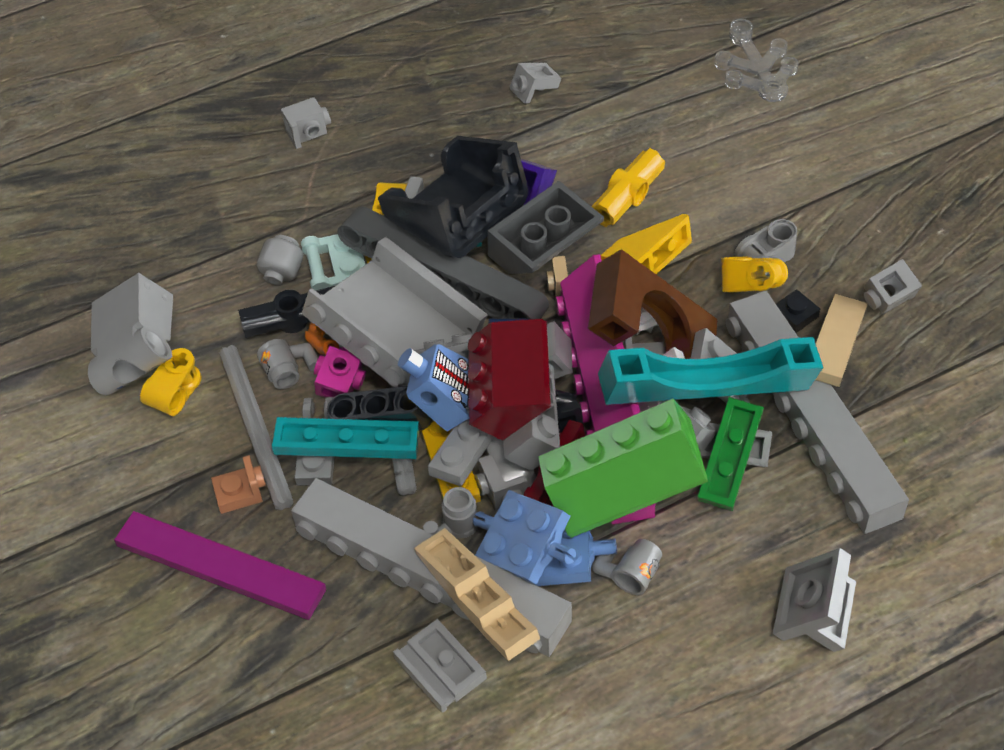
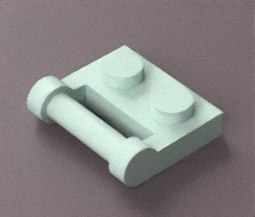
M338 234L322 238L307 236L301 241L302 251L307 255L312 276L310 286L315 291L338 285L366 265L363 254L346 246L340 240ZM329 252L335 275L329 278L324 274L320 254Z

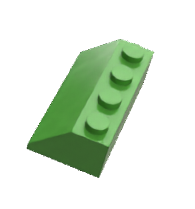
M674 398L538 456L544 488L553 506L571 516L565 527V531L570 538L708 482L691 419Z

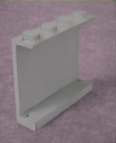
M387 237L377 242L372 260L324 295H320L311 288L308 291L302 314L311 323L322 329L393 387L408 386L410 374L398 366L399 358L407 349L424 348L423 342L444 339V343L452 342L451 336L457 334L472 333L473 335L482 330L488 316L487 313Z

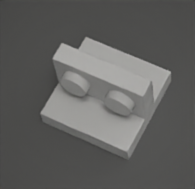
M838 548L786 568L773 629L775 636L785 641L806 634L833 652L845 649L856 581L848 576L851 559L849 553Z

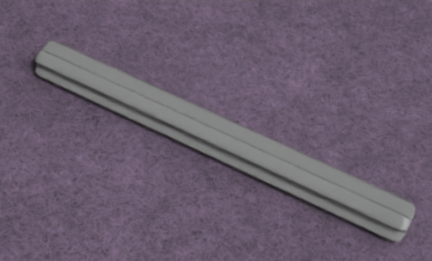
M230 345L227 348L223 347L219 354L274 507L277 510L290 508L293 505L292 495L278 457L273 454L272 441L237 347L234 345Z

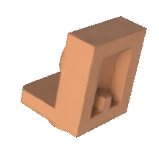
M250 455L243 457L245 468L211 478L221 514L263 502L259 488L265 487L266 484L261 467H253Z

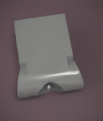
M137 273L92 302L91 352L95 357L91 359L88 365V378L92 387L99 394H113L172 357V351L167 342L171 339L173 294L140 273Z

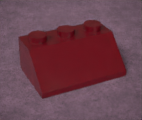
M543 319L491 322L482 330L472 335L468 342L469 425L503 441L551 407L547 321Z

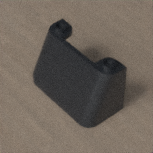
M456 136L446 144L441 153L444 174L414 198H408L403 189L393 187L378 197L384 216L445 256L462 258L488 236L489 229L521 208L526 202L528 186L517 142Z

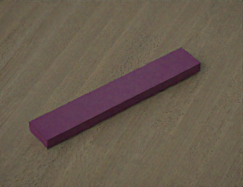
M135 511L132 512L114 539L117 547L307 620H310L327 590L325 583Z

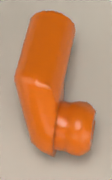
M310 323L308 331H305V340L319 354L326 356L329 346L339 349V344L335 340L324 338L325 332L315 324Z

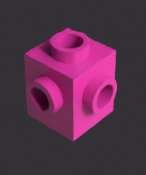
M329 346L326 356L320 355L314 368V375H317L315 379V394L326 398L335 397L343 393H351L354 389L360 390L366 375V371L362 370L361 360L344 347H339L338 349Z

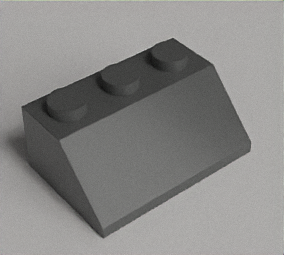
M557 181L488 230V256L509 274L533 273L602 223L604 216L562 182Z

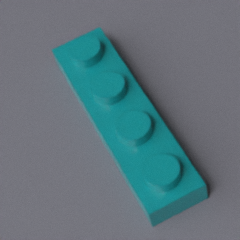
M277 417L272 443L273 454L417 459L419 421Z

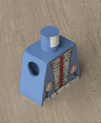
M434 344L421 354H418L411 348L407 349L399 358L398 366L410 374L406 391L408 398L447 432L469 419V359L440 344Z

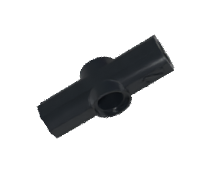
M335 286L316 290V292L324 295ZM284 290L278 293L272 302L238 310L245 338L279 329L290 334L302 331L307 323L310 322L302 314L308 293L300 294L295 290Z

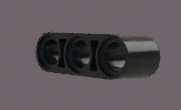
M408 386L343 393L332 398L327 406V414L330 419L419 421V431L426 429L433 422V419L408 398L406 394Z

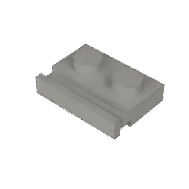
M438 619L407 641V645L400 650L397 648L393 651L394 659L442 713L447 710V706L452 702L459 701L487 679L486 671Z

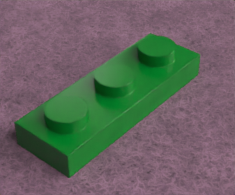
M731 397L728 398L705 471L708 482L701 484L697 501L733 511L764 407Z

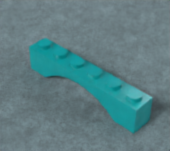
M805 337L779 339L746 352L707 359L672 358L653 353L645 348L608 350L599 369L598 377L605 404L610 405L665 401L673 398L679 400L808 390L824 367L814 338Z

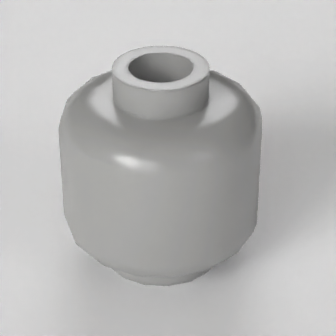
M276 235L274 238H269L263 243L256 265L258 270L264 275L263 279L274 285H281L282 282H290L297 277L303 260V252L295 239L285 235Z

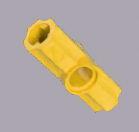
M651 148L647 151H642L625 170L619 168L614 172L607 190L591 206L604 216V221L600 225L604 227L614 225L631 205L636 207L643 202L649 185L665 168V161L661 158L659 152Z

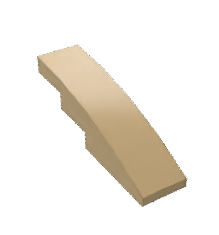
M838 294L834 295L816 342L824 368L815 380L840 387L868 303Z
M446 528L414 548L418 557L461 611L508 661L540 640L537 628L514 607L511 596L489 576L486 565Z

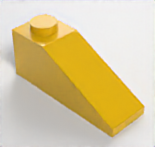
M681 214L620 238L600 255L601 260L603 261L622 249L657 274L692 243L689 215Z

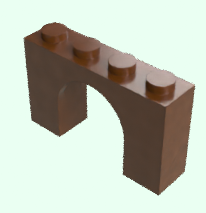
M622 249L597 264L588 329L612 346L639 333L641 308L645 309L659 325L665 339L666 352L675 347L683 352L685 359H691L696 332L707 328L715 336L717 335V318Z

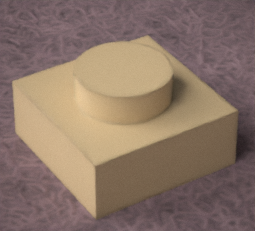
M565 256L552 258V271H546L548 291L554 290L555 296H561L560 282L568 276Z

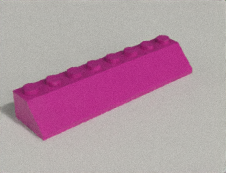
M600 254L590 257L560 282L561 296H555L558 316L564 315L565 319L564 322H561V329L571 339L572 368L576 367L577 374L573 375L574 389L577 395H582L583 402H579L583 423L588 422L590 430L586 431V436L640 413L638 403L606 405L598 377L599 369L608 350L624 349L623 342L612 346L588 329L596 266L602 261ZM656 503L613 520L611 524L655 518Z

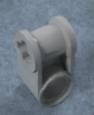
M777 219L755 234L743 239L735 249L734 255L735 257L777 258L783 262L789 261L795 254L797 227L789 220Z

